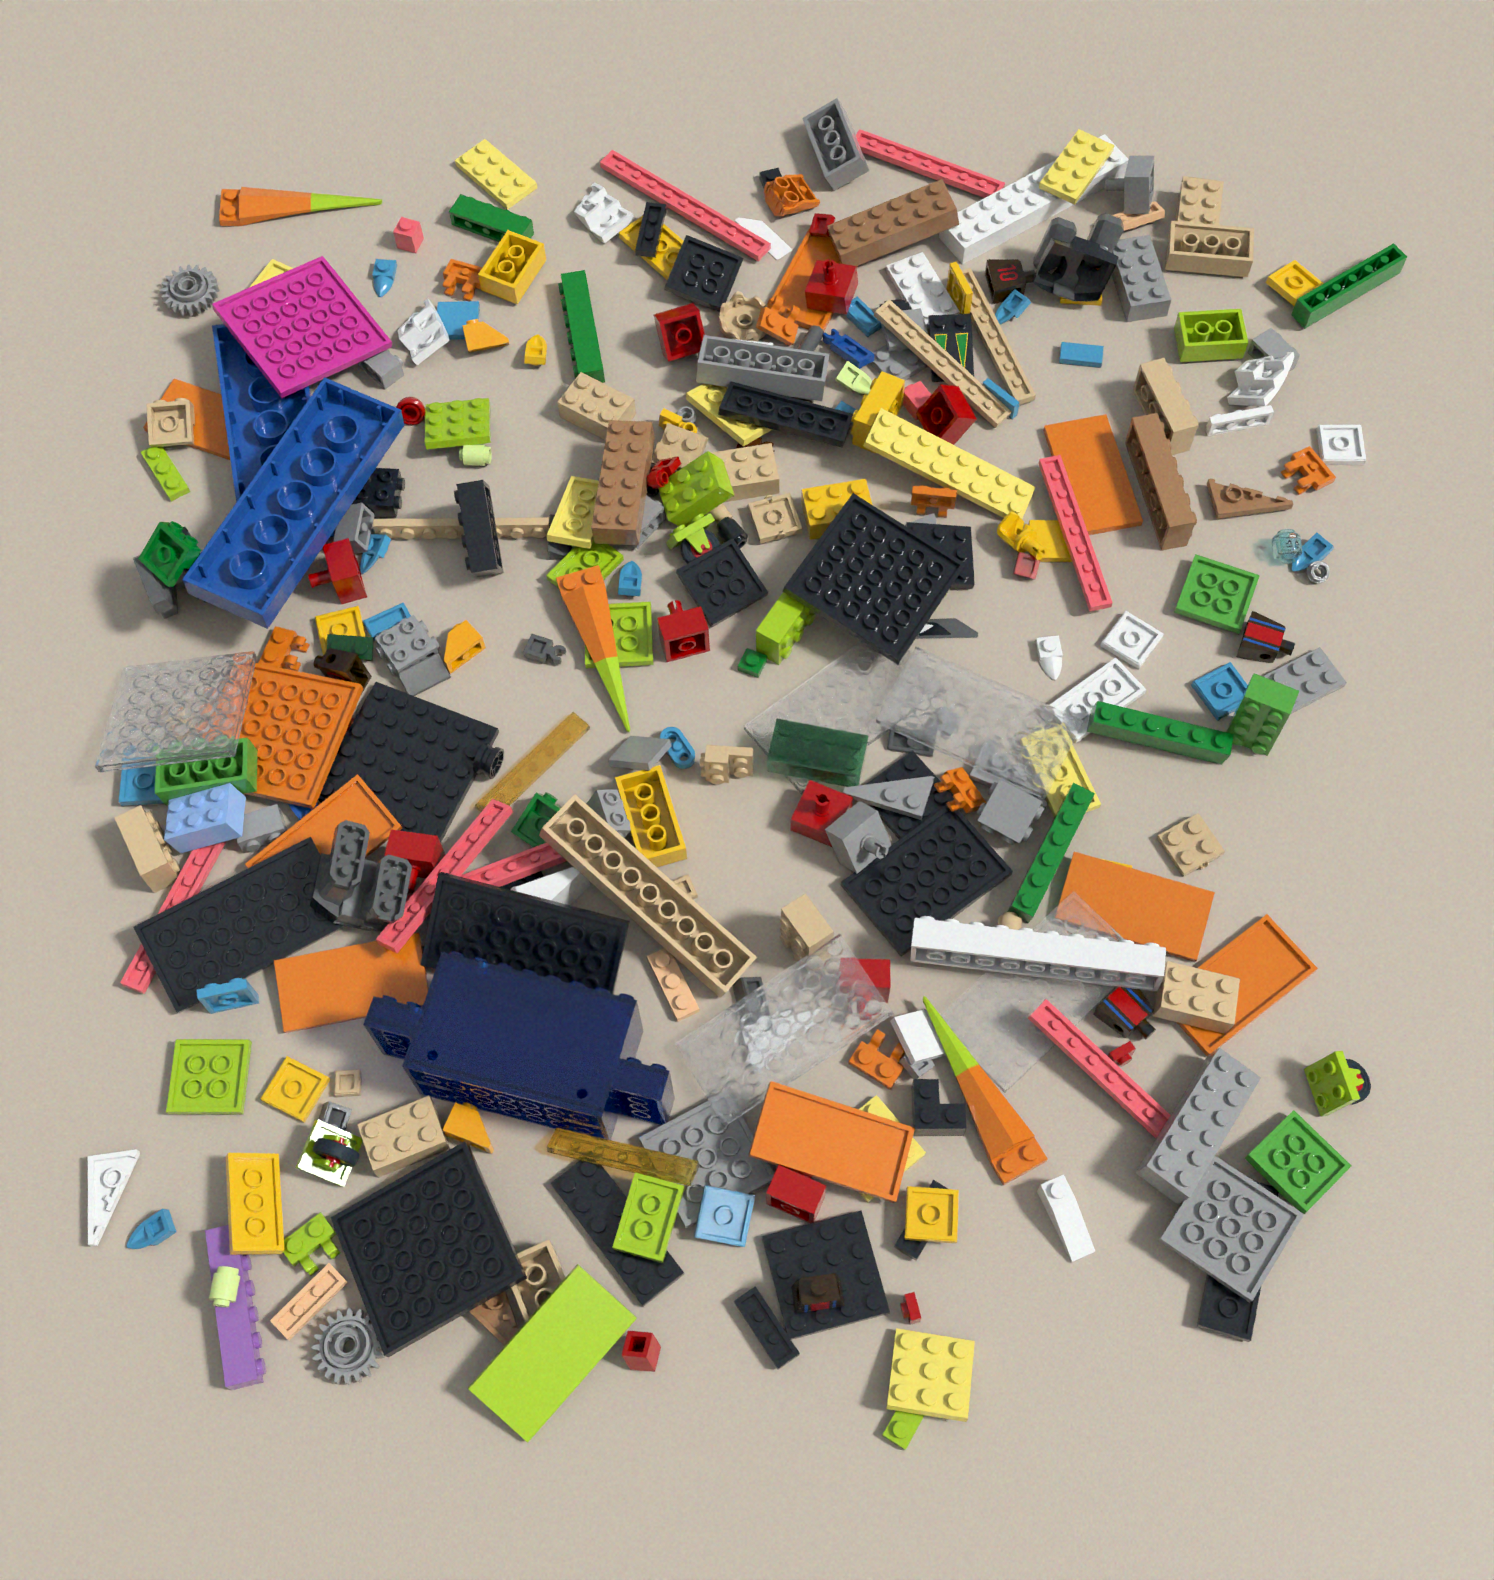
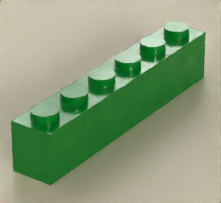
M1394 243L1298 298L1291 315L1306 329L1400 274L1407 256Z
M585 270L562 273V282L558 283L560 295H564L565 298L561 299L563 312L567 311L568 314L564 315L566 328H570L571 331L567 332L569 345L573 344L570 354L571 360L576 361V365L573 366L574 377L576 378L582 372L604 383L603 364Z
M1097 701L1091 709L1087 732L1220 765L1231 755L1234 736L1231 733Z
M1075 783L1071 785L1007 912L1016 913L1018 917L1027 923L1032 920L1095 793Z

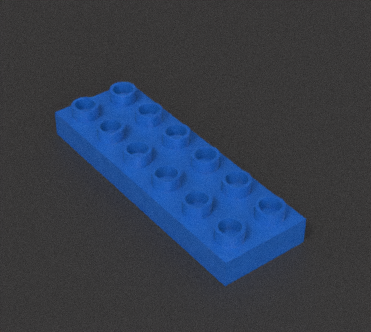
M224 324L212 325L237 502L312 396L309 385L281 398Z
M324 377L182 579L188 594L268 629L404 427L401 409Z

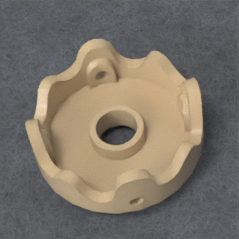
M735 292L728 302L721 305L719 327L722 334L728 339L761 340L766 333L757 329L756 325L760 310L767 307V304L765 305L758 296L746 298L742 292ZM745 319L750 321L747 324L740 323V321Z

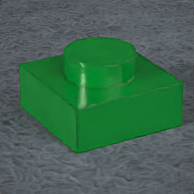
M746 648L738 664V671L759 678L767 662V655Z

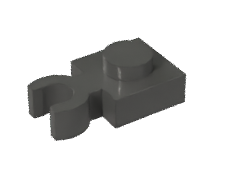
M531 634L523 651L524 657L543 663L546 662L547 658H550L555 664L562 663L561 657H557L556 654H566L564 646L556 645L553 647V640Z

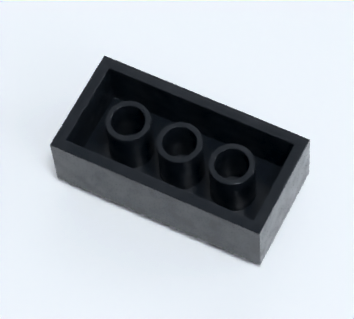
M484 480L456 484L457 490L454 491L456 504H459L461 512L458 513L459 525L464 528L465 535H461L463 548H466L468 552V557H465L467 570H470L476 577L504 573L490 486Z

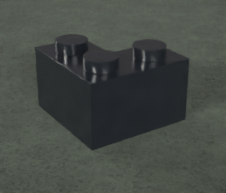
M913 1079L911 1087L913 1127L915 1128L913 1136H964L966 1131L965 1104H940L939 1079Z

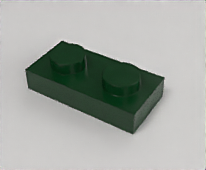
M327 634V649L333 648L357 654L360 659L373 660L374 637Z

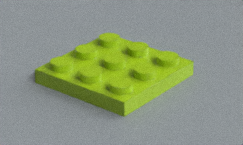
M489 398L426 404V450L491 443Z
M651 602L609 604L619 667L654 665ZM585 646L586 669L596 668Z
M176 1039L166 1112L168 1114L244 1115L252 1046L250 1039Z

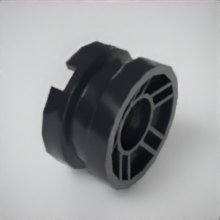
M486 742L482 744L475 756L473 771L477 774L484 773L485 777L493 779L498 774L503 763L504 749L499 747L493 748L491 744Z

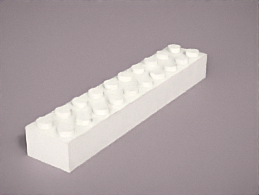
M1105 134L1099 138L1113 144L1114 150L1076 203L1106 188L1107 178H1124L1129 159ZM1055 161L957 212L959 225L940 232L939 238L962 265L1074 205L1039 189L1040 181Z
M921 916L914 919L911 962L1158 991L1164 978L1166 948L1160 947L1156 943L1140 945L1134 944L1131 940L1115 942L1109 941L1105 937L1084 938L1080 934L1064 936L1059 935L1055 931L1039 933L1034 932L1030 928L1009 929L1005 925L989 927L979 922L963 924L954 919L938 921L929 916Z

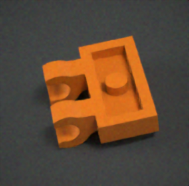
M450 259L443 272L445 279L443 287H446L444 294L452 296L455 292L456 284L460 283L463 284L461 291L465 293L463 299L472 301L475 289H481L478 274L483 267Z
M776 295L774 300L771 298L768 300L767 307L760 310L756 328L790 346L794 344L799 325L795 324L794 321L799 315L800 308L792 305L791 309H785L784 317L779 315L777 312L783 304V299Z
M1310 446L1292 454L1291 461L1284 465L1286 469L1281 471L1285 479L1290 478L1297 471L1303 474L1304 477L1297 480L1299 485L1293 488L1298 495L1306 492L1311 486L1317 491L1333 483L1336 478Z
M924 485L913 486L911 505L917 506V515H925L926 507L939 508L938 517H947V510L955 508L957 490L932 488Z
M275 626L258 663L298 671L301 663L297 662L298 657L289 654L292 649L306 653L310 644L305 643L307 639L303 636H298L296 631Z
M963 767L946 771L940 777L942 781L934 784L939 793L950 789L954 794L952 796L954 800L946 803L951 811L963 808L967 814L978 811L982 803L987 804Z
M877 1029L869 1044L861 1041L848 1064L891 1090L904 1070L899 1061L905 1055V1051L899 1042L890 1057L877 1051L884 1042L886 1035Z

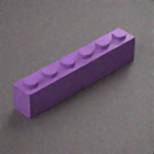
M229 1225L205 1230L211 1281L213 1274L217 1273L219 1266L239 1269L238 1275L240 1276L236 1302L230 1303L229 1307L215 1306L225 1387L230 1390H236L263 1383L266 1366L264 1359L260 1358L259 1348H262V1338L260 1332L256 1331L255 1322L259 1321L257 1307L253 1306L252 1296L255 1295V1287L253 1281L249 1280L248 1270L252 1269L250 1256L248 1254L230 1255Z

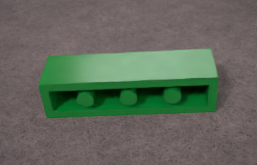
M460 194L449 210L453 226L497 242L501 241L507 230L530 239L534 235L531 219L512 213L509 210L495 207L490 203L481 202L473 197Z

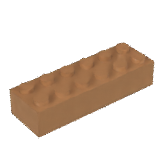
M943 179L827 225L840 263L858 266L959 225L957 208Z
M1158 413L1132 417L1125 445L1161 551L1187 546L1192 536L1194 525L1197 523L1195 512L1191 511L1189 494L1184 491L1183 477L1177 471V460L1172 456L1170 440L1166 439L1164 423L1160 421Z
M609 420L591 527L595 544L639 546L648 487L647 475L650 474L655 441L652 422Z

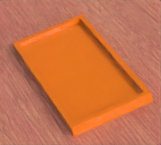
M809 228L771 299L774 300L776 295L783 299V304L777 312L783 317L786 308L791 309L792 305L800 308L799 315L794 321L799 327L809 330L811 326L816 325L825 331L834 313L807 308L805 289L817 260L824 261L830 259L831 262L832 259L835 263H840V260L830 237L812 236L809 233Z
M173 379L160 400L171 402L177 398H186L194 405V444H188L187 446L230 460L222 395ZM146 422L145 425L143 426V428H144V430H145L146 432H148V423H147V422Z
M1107 415L1044 425L1043 431L1051 456L1061 455L1088 534L1094 535L1142 526L1143 519Z
M357 774L246 862L245 865L250 868L309 837L313 839L320 855L321 853L330 855L335 828L345 820L363 824L369 830L366 858L388 841L390 830L400 831L402 826Z
M1074 851L1054 920L1119 940H1131L1134 944L1156 943L1160 947L1166 948V954L1196 962L1215 892Z
M1266 914L1198 967L1199 969L1240 978L1234 1026L1224 1034L1179 1022L1177 1024L1200 1050L1208 1056L1311 976L1318 968L1271 917Z
M413 933L398 953L380 946L377 941L274 960L284 1032L290 1033L431 1005L426 968L421 965L423 949L420 933Z
M770 1081L748 1156L895 1203L915 1128Z

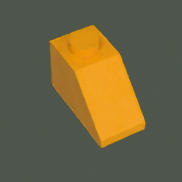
M478 319L466 321V325H462L469 353L509 345V339L483 321L479 322Z
M467 620L461 624H456L448 632L444 663L449 674L486 648L483 637Z
M455 1102L442 1129L444 1134L459 1142L466 1141L470 1146L492 1154L494 1149L479 1112L476 1111L477 1107L467 1102H464L463 1105Z

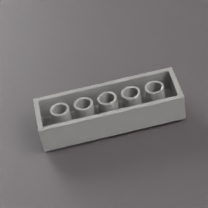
M704 335L698 358L696 382L728 387L730 381L784 396L822 401L829 354Z
M1220 1047L1210 1053L1135 1173L1176 1204L1190 1198L1261 1077Z

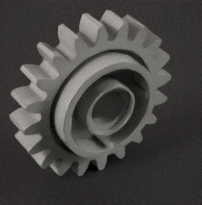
M187 265V269L183 270L180 266L178 273L172 270V277L165 276L167 282L161 283L163 286L160 289L161 297L167 308L172 309L175 314L179 311L182 316L187 311L190 316L193 315L194 311L201 314V308L209 310L207 304L212 305L214 303L213 299L218 298L217 292L220 289L217 279L213 276L212 271H207L206 267L200 270L198 265L194 269Z
M348 1308L347 1314L344 1316L338 1310L336 1320L328 1316L329 1325H319L323 1334H315L313 1336L320 1341L319 1344L311 1347L319 1352V1354L313 1357V1360L316 1362L322 1361L317 1369L320 1372L327 1369L324 1377L330 1379L334 1376V1382L337 1384L342 1381L343 1377L347 1385L351 1384L352 1377L361 1383V1374L364 1373L371 1377L372 1374L369 1368L372 1366L379 1369L380 1366L375 1360L376 1358H385V1356L379 1352L381 1346L369 1316L367 1315L364 1318V1311L359 1309L354 1316V1311ZM349 1340H354V1349L349 1353H345V1343Z

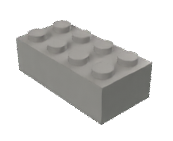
M838 98L802 118L824 176L834 191L870 171L847 112Z
M1150 235L1119 239L1112 254L1119 257L1112 273V278L1126 322L1167 316L1171 297Z

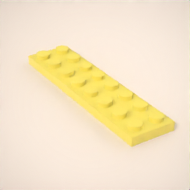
M882 408L878 412L863 444L864 447L944 488L957 490L958 495L1003 518L1013 511L1023 519L1035 490V486Z

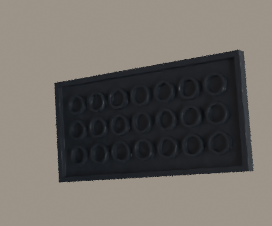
M311 837L133 927L177 1013H181L200 1003L197 998V989L204 988L205 985L212 983L219 985L229 983L234 978L246 979L273 965L274 960L284 959L346 927L345 925L331 922L310 907L318 861L321 856Z
M440 872L437 878L421 965L467 977L468 971L477 973L478 966H485L492 970L491 976L564 994L567 1004L609 1014L630 921Z

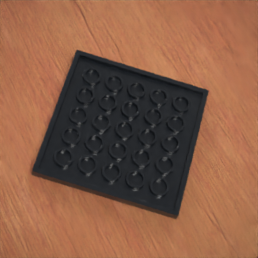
M853 493L786 583L782 592L898 665L966 564Z
M375 682L341 742L318 802L322 803L358 774L402 826L400 831L438 836L441 843L477 775L473 771V763L479 748L485 742L493 745L499 730L494 726Z
M466 1141L330 1217L382 1352L386 1357L394 1355L527 1279L475 1157Z

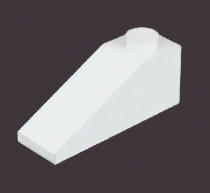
M1061 1175L1041 1184L1037 1193L1071 1263L1094 1253L1095 1249L1076 1198L1065 1176Z

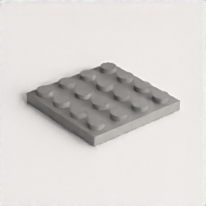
M728 1090L639 1137L659 1178L685 1187L678 1214L686 1229L697 1222L704 1185L752 1194L770 1184L774 1176L768 1162L748 1156L753 1135Z
M1214 1156L1192 1195L1182 1202L1158 1241L1248 1302H1251L1304 1214L1217 1156Z

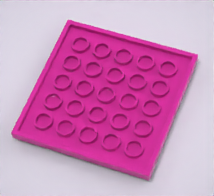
M323 256L212 303L214 312L281 398L392 347V341Z

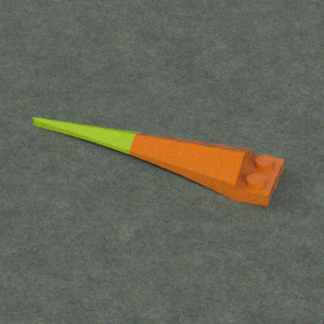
M241 187V190L221 189L219 222L220 226H244L306 212L381 205L382 200Z
M597 565L556 577L562 600L599 672L626 731L629 733L630 725L607 592L600 567Z
M923 996V1003L959 1084L988 1160L1001 1183L1005 1185L1047 1162L1048 1158L1036 1141L1035 1135L927 997Z

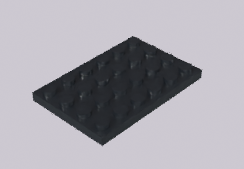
M945 806L888 848L887 855H883L884 858L874 859L858 874L854 872L841 882V886L902 957L911 950L915 918L929 916L938 921L953 919L1011 876L1013 870L959 809L951 811L948 806Z

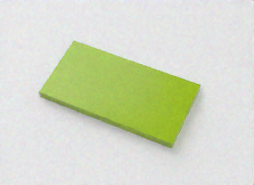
M577 1264L468 1386V1389L528 1443L637 1317L585 1269Z

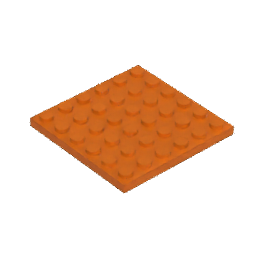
M238 659L200 745L248 737L258 750L257 792L244 794L314 809L364 688L359 683Z

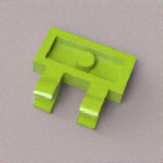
M321 1212L284 1240L283 1253L294 1267L301 1263L310 1276L319 1270L310 1257L318 1248L322 1246L331 1259H334L341 1252L331 1240L337 1233Z

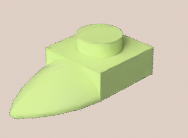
M849 361L845 363L835 378L838 383L851 392L854 390L864 395L870 392L872 383L870 377Z

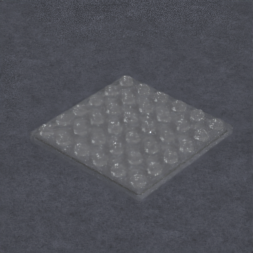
M239 652L123 667L95 765L98 772L235 757L257 659L255 652Z

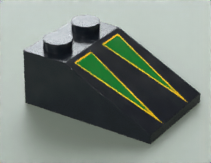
M970 313L928 315V335L974 376ZM931 369L932 382H945Z

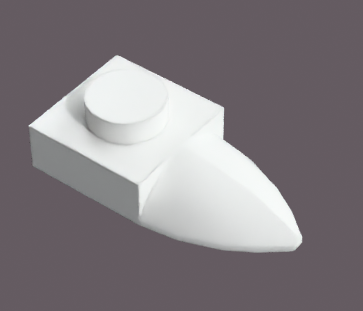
M1059 635L1036 638L1035 643L1040 665L1045 674L1055 681L1061 672L1063 656Z

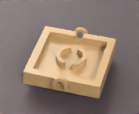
M790 493L775 497L767 495L763 500L748 503V509L760 544L802 533V526Z
M1199 813L1183 822H1178L1177 825H1173L1172 828L1159 834L1157 837L1183 877L1198 868H1206L1209 862L1225 853V850Z

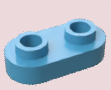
M676 727L665 728L661 732L660 738L676 740L674 743H671V747L666 752L676 767L680 769L690 768L696 759L694 749L680 729ZM683 756L688 758L685 761L680 760Z

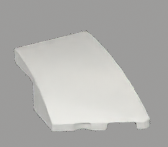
M593 183L591 193L583 197L581 204L577 206L574 213L595 237L606 243L633 222L635 218L633 213L621 207L617 199L608 195L604 187Z
M428 298L424 301L425 307L420 312L413 313L397 330L399 339L410 350L411 359L416 365H419L450 341L439 314Z
M1287 352L1285 357L1274 359L1273 356H1267L1261 359L1245 361L1235 371L1238 387L1227 397L1229 405L1266 406L1276 395L1287 377L1294 359V352Z

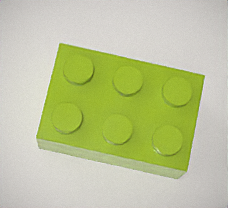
M1242 309L1178 312L1174 332L1180 362L1242 359L1244 357L1248 338Z
M709 451L668 477V483L664 487L658 488L668 521L678 526L684 524L685 527L688 526L687 524L694 517L701 513L703 515L707 514L734 496L723 459Z
M783 592L756 629V652L767 655V659L779 665L783 659L789 657L795 641L798 643L801 640L805 627L813 623L816 616L814 611Z

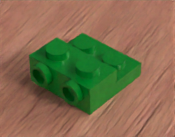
M174 521L159 522L138 558L168 587H174L184 568L190 569L202 551L197 546L198 541L192 536L185 535L182 532L183 527Z
M536 792L511 832L532 847L546 843L539 834L542 827L562 808L556 804L558 799L548 792H545L544 795Z

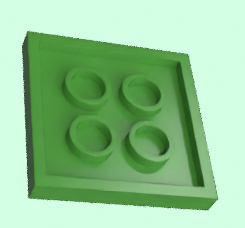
M1195 554L1174 613L1239 634L1260 575Z
M1294 1110L1245 1157L1292 1206L1303 1214L1352 1166Z

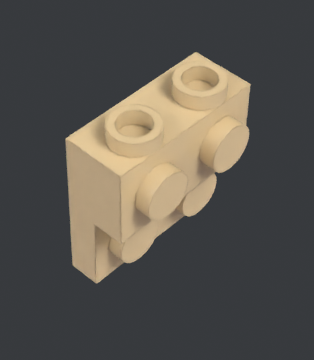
M177 398L171 402L155 400L153 403H146L150 447L194 444L193 426H195L194 405L190 400Z
M667 423L661 442L657 443L651 463L656 465L661 459L678 456L681 465L676 469L675 472H677L703 454L709 438Z
M706 745L705 753H701L700 756L701 777H706V781L713 784L729 783L730 775L740 778L753 776V748Z

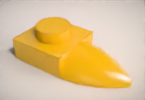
M537 334L531 337L526 344L524 364L546 365L547 344L544 338Z

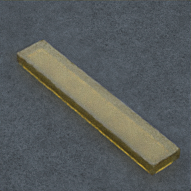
M572 712L475 804L476 809L482 812L492 799L510 806L590 729V726Z
M560 1128L555 1129L547 1145L548 1153L632 1173L636 1172L691 1186L699 1168V1161Z

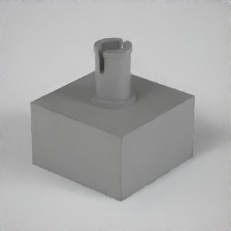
M1129 156L1124 178L1106 179V191H1124V214H1149L1154 194V156Z
M861 801L825 829L839 863L856 874L874 859L884 858L883 855H887L888 848L891 846L878 811Z

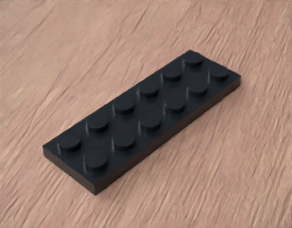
M730 381L718 415L841 448L844 446L853 416L852 413Z
M592 1152L551 1182L552 1187L643 1307L684 1275L683 1270L668 1251H666L663 1263L612 1248L627 1197Z
M1256 1182L1278 1197L1279 1192L1273 1186ZM1207 1274L1197 1327L1250 1342L1261 1287L1254 1299L1248 1302Z

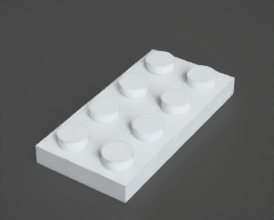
M923 252L886 265L888 276L900 296L904 298L905 302H909L910 310L921 308L926 328L928 315L960 313Z
M1114 658L1048 705L1046 712L1059 726H1064L1068 736L1076 744L1090 734V732H1087L1090 711L1097 701L1126 708L1144 695L1146 689L1117 658Z

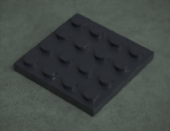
M862 1210L762 1236L786 1333L791 1340L890 1314ZM835 1273L840 1278L845 1306L795 1314L791 1286L797 1279Z

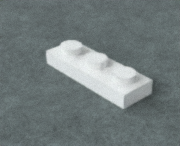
M1269 405L1257 406L1243 411L1236 410L1227 414H1216L1209 417L1205 431L1207 436L1269 425L1274 411L1272 406Z

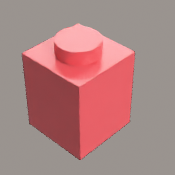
M401 217L393 231L397 248L416 253L424 239L420 222Z
M921 381L910 384L904 389L903 406L915 420H918L916 412L932 394Z

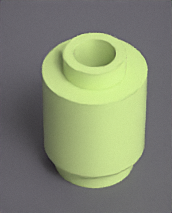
M485 444L464 445L459 450V459L463 461L464 465L485 466L486 464H491L492 450L491 447Z
M219 1266L217 1268V1273L213 1274L209 1300L214 1301V1306L229 1307L230 1303L236 1302L240 1282L239 1269Z

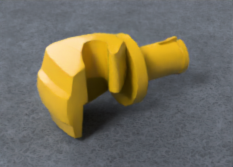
M1009 512L998 525L997 534L999 538L1015 551L1022 553L1028 551L1037 560H1041L1044 557L1039 552L1046 555L1047 549L1036 541L1037 533L1030 525H1024L1022 518L1015 512Z

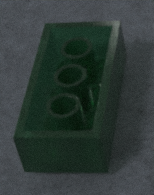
M777 718L767 757V772L845 787L859 786L869 736Z

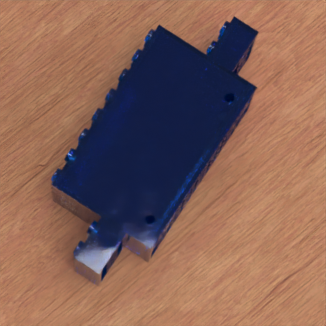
M450 951V953L441 952L422 1008L414 1002L399 1003L395 998L383 995L382 998L373 996L363 1025L382 1054L404 1060L402 1067L421 1095L452 1103L456 1102L461 1105L467 1102L479 1110L607 1143L611 1142L618 1115L657 1125H663L669 1121L675 1099L670 1071L666 1070L667 1068L663 1065L653 1063L649 1066L641 1064L642 1061L636 1059L643 1027L637 1000H634V997L621 993L618 996L610 994L604 988L596 987L594 990L586 988L580 982L571 981V983H566L552 975H547L545 978L537 976L531 970L523 969L521 972L513 970L507 964L498 963L497 966L489 964L483 958L474 957V959L465 958L461 953Z

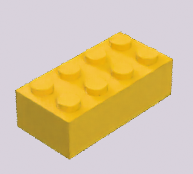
M661 766L652 767L650 771L640 770L615 777L620 799L623 801L626 817L630 822V834L634 847L656 867L687 859L686 846Z

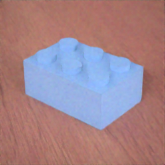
M231 783L169 800L164 840L179 853H184L242 837L246 797Z

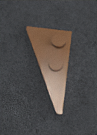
M1212 478L1207 481L1208 491L1217 519L1288 510L1293 507V501L1287 500L1284 497L1277 496L1276 499L1264 496L1263 492L1254 489L1241 488L1231 483L1229 486L1215 483V479Z
M506 1291L469 1311L504 1346L519 1330Z

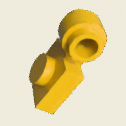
M663 408L659 416V426L663 430H665L667 423L697 433V427L693 423L683 422V417Z

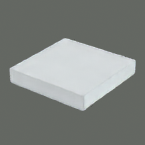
M1361 425L1317 426L1316 432L1320 459L1325 465H1365L1366 454Z
M1125 611L1104 638L1101 647L1139 670L1161 641L1164 633Z
M926 1009L896 1016L890 1020L911 1065L946 1056Z

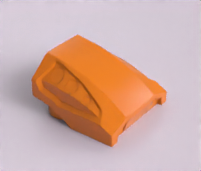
M802 174L785 175L783 177H776L774 181L766 182L764 187L765 202L774 216L798 213L819 206L820 200L815 197L803 179L804 176Z

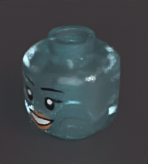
M1293 529L1278 531L1272 538L1273 557L1280 560L1283 564L1295 562V559L1299 558L1302 554L1301 536Z

